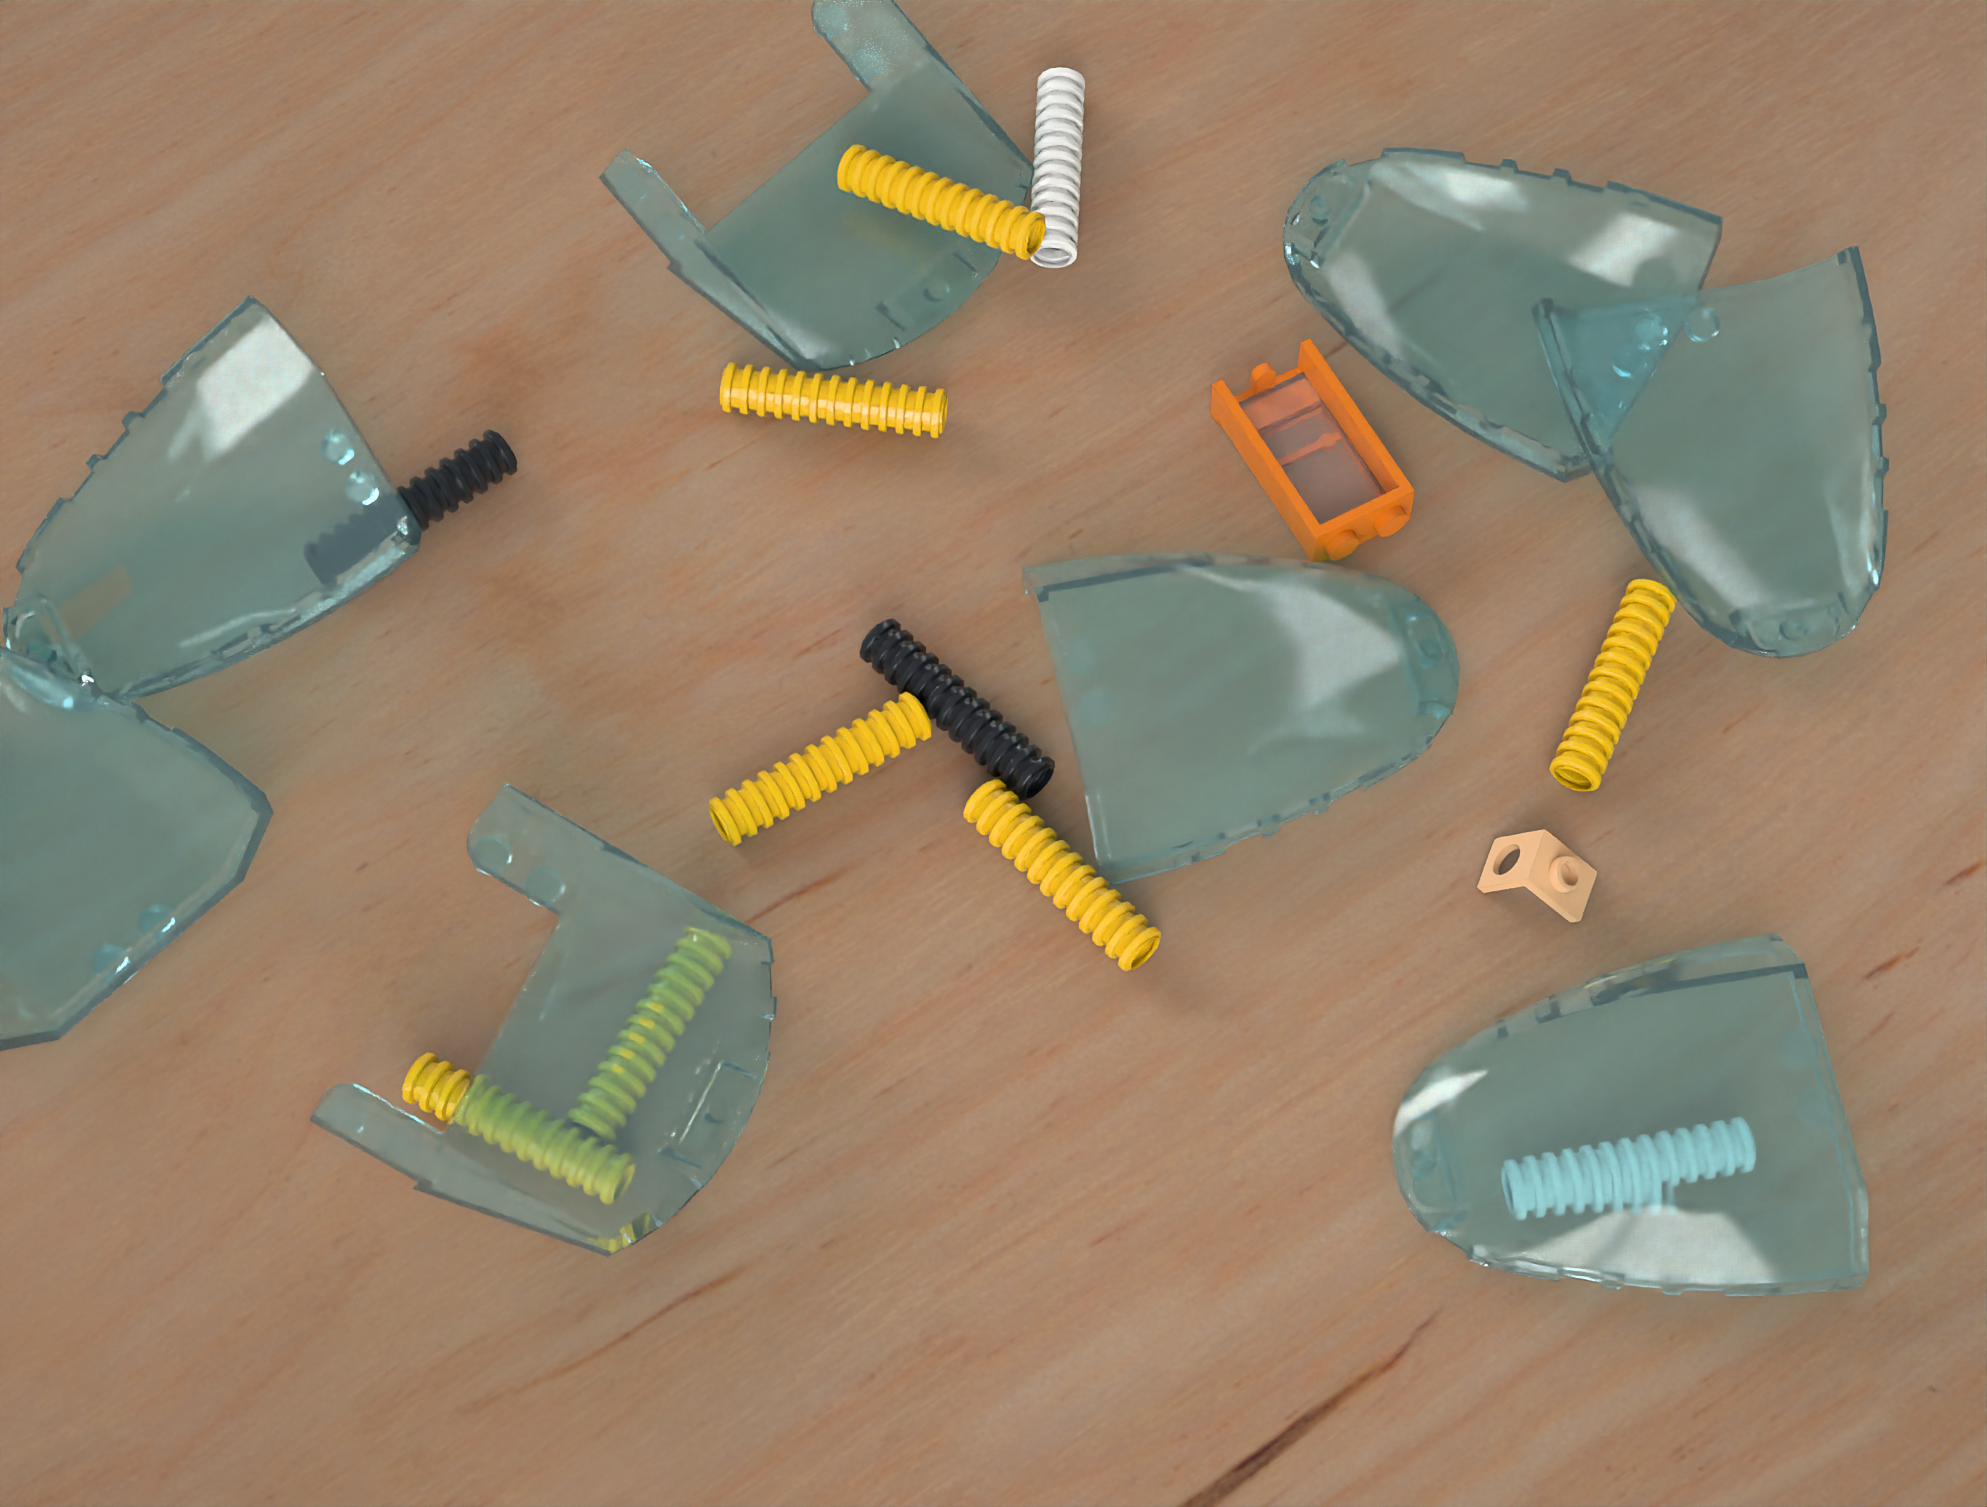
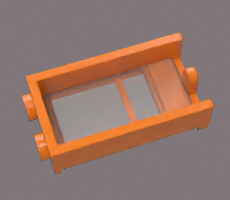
M1310 338L1300 342L1298 365L1296 368L1275 377L1276 372L1270 363H1261L1251 372L1249 390L1233 396L1223 379L1212 383L1210 415L1216 424L1220 423L1308 555V562L1312 567L1328 559L1332 561L1343 559L1351 554L1359 544L1378 535L1381 537L1390 536L1402 529L1407 521L1410 520L1415 490Z

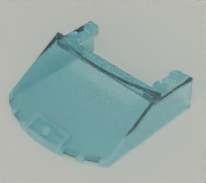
M814 0L811 8V18L815 31L826 40L848 66L851 74L859 79L870 94L708 232L653 167L647 162L635 158L628 149L620 152L599 176L601 182L671 262L667 267L669 271L797 371H829L854 366L881 357L907 345L930 331L956 311L979 288L999 261L998 258L1003 252L1001 247L992 248L986 244V241L982 243L972 240L971 236L963 237L957 234L956 230L950 232L943 229L941 224L934 226L928 223L926 219L919 220L914 218L911 213L906 215L899 212L897 208L890 209L883 206L882 202L877 204L868 200V197L861 198L854 195L853 191L845 192L839 189L837 184L838 166L844 153L852 145L860 144L866 147L867 151L873 149L880 152L882 156H892L896 159V162L902 160L909 163L911 167L918 166L923 168L926 173L934 172L940 176V179L947 177L954 180L955 184L961 182L968 185L970 190L977 188L983 191L985 195L993 194L999 197L1000 201L1006 199L1013 202L1015 207L1018 205L1023 206L1027 191L1032 186L1035 167L894 0Z
M505 783L479 813L470 829L466 842L468 855L478 871L494 877L526 896L532 903L547 908L559 917L444 1131L441 1132L370 1090L354 1083L337 1084L327 1090L318 1101L308 1120L415 1180L416 1183L412 1188L414 1190L609 1257L637 1243L676 1215L712 1179L732 1151L747 1125L760 1094L771 1052L767 1050L770 1039L771 1020L776 1017L777 997H772L770 966L775 962L772 942L770 938L514 786Z

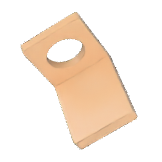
M1546 829L1496 838L1492 844L1477 888L1483 893L1525 886L1567 921L1572 923L1581 921L1597 876V871ZM1520 849V856L1514 867L1507 873L1499 875V868L1504 858L1512 851Z

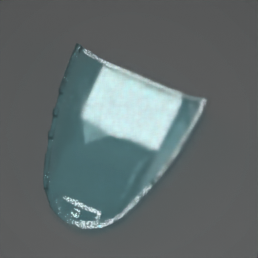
M1384 148L1380 158L1347 165L1345 159L1342 158L1322 169L1306 183L1288 209L1283 226V251L1292 281L1305 300L1343 339L1381 373L1418 402L1465 433L1545 475L1567 483L1591 473L1692 314L1721 240L1723 218L1673 199L1608 180L1604 188L1573 181L1569 171L1555 168L1552 175L1549 176L1519 170L1516 161L1511 159H1503L1499 166L1467 162L1463 152L1420 148Z
M1858 246L1846 247L1843 251L1832 257L1766 280L1587 310L1557 306L1554 304L1553 297L1541 298L1532 307L1531 312L1551 375L1567 417L1595 476L1619 518L1648 562L1685 611L1701 628L1731 648L1756 656L1782 659L1801 657L1821 651L1845 637L1859 624L1858 619L1872 595L1879 589L1884 569L1889 510L1883 509V479L1889 470V458L1883 457L1882 424L1887 417L1886 404H1880L1876 374L1882 363L1872 304Z
M251 295L245 298L211 328L159 378L164 389L142 412L129 411L124 416L121 422L126 429L125 432L105 455L93 454L89 458L86 465L91 473L71 499L59 497L20 556L15 567L22 577L14 606L3 607V632L6 648L14 666L23 680L39 694L67 707L100 709L161 693L202 678L269 649L320 621L366 591L419 551L421 527L323 370L269 308Z
M1200 551L1128 553L1022 567L1024 592L1031 594L1039 612L1086 795L1096 854L1097 877L1105 878L1109 882V886L1224 854L1227 847L1231 844L1260 833L1264 838L1277 833L1282 824L1311 811L1318 815L1328 810L1331 803L1360 787L1365 791L1416 760L1431 747L1435 736L1449 715H1453L1459 691L1460 666L1450 633L1435 611L1417 594L1385 577L1329 563L1253 554Z
M0 646V1051L59 1040L244 880L274 812L262 790L214 752L176 726L172 729L149 717L140 705L132 701L125 704L105 694L96 683L88 679L81 683L58 673L48 662Z
M1777 933L1705 945L1656 957L1600 975L1542 999L1492 1024L1445 1051L1424 1068L1404 1095L1393 1126L1391 1145L1394 1172L1400 1193L1412 1215L1428 1234L1435 1231L1465 1251L1470 1261L1493 1269L1550 1281H1558L1565 1277L1599 1282L1603 1288L1617 1290L1624 1285L1661 1288L1663 1294L1679 1295L1686 1290L1724 1291L1725 1296H1766L1859 1288L1869 1276L1867 1190L1805 963Z

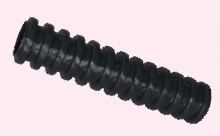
M488 429L483 433L482 441L478 439L469 441V449L465 451L463 448H458L454 451V458L450 460L444 457L439 461L440 467L437 469L428 467L424 471L425 477L421 479L418 476H414L410 479V486L408 488L402 485L395 488V496L391 498L389 495H384L380 498L381 505L378 507L372 504L368 505L365 508V515L361 517L359 514H354L350 517L351 524L348 526L340 523L335 527L336 533L331 536L329 533H324L320 536L321 543L318 545L312 542L305 546V556L317 577L325 586L335 589L340 585L339 579L344 576L346 579L354 577L355 568L359 567L365 570L369 567V560L371 558L380 560L385 555V549L389 548L394 551L399 548V540L402 538L406 541L413 539V531L416 529L422 532L426 531L429 528V521L440 522L443 520V512L446 510L454 513L458 510V503L460 501L468 504L473 500L474 492L479 494L487 492L488 483L491 482L497 485L502 482V475L504 473L507 475L515 474L517 472V460L504 438L499 433Z
M893 618L887 619L870 630L862 642L859 651L860 658L866 663L872 662V668L879 674H885V680L892 686L897 685L900 694L908 692L915 696L924 707L929 719H936V726L940 730H949V738L956 743L962 742V749L966 753H975L974 760L981 766L988 765L987 772L995 778L1001 776L1000 780L1006 784V788H1014L1013 792L1019 797L1020 801L1034 797L1048 784L1054 773L1055 761L1049 756L1041 757L1042 750L1035 744L1029 745V738L1023 733L1015 734L1016 727L1011 722H1003V715L996 709L990 710V703L984 698L977 699V692L970 686L964 687V680L958 675L952 676V670L945 664H939V658L932 652L926 653V646L919 641L914 642L913 635L907 630H901L899 622Z

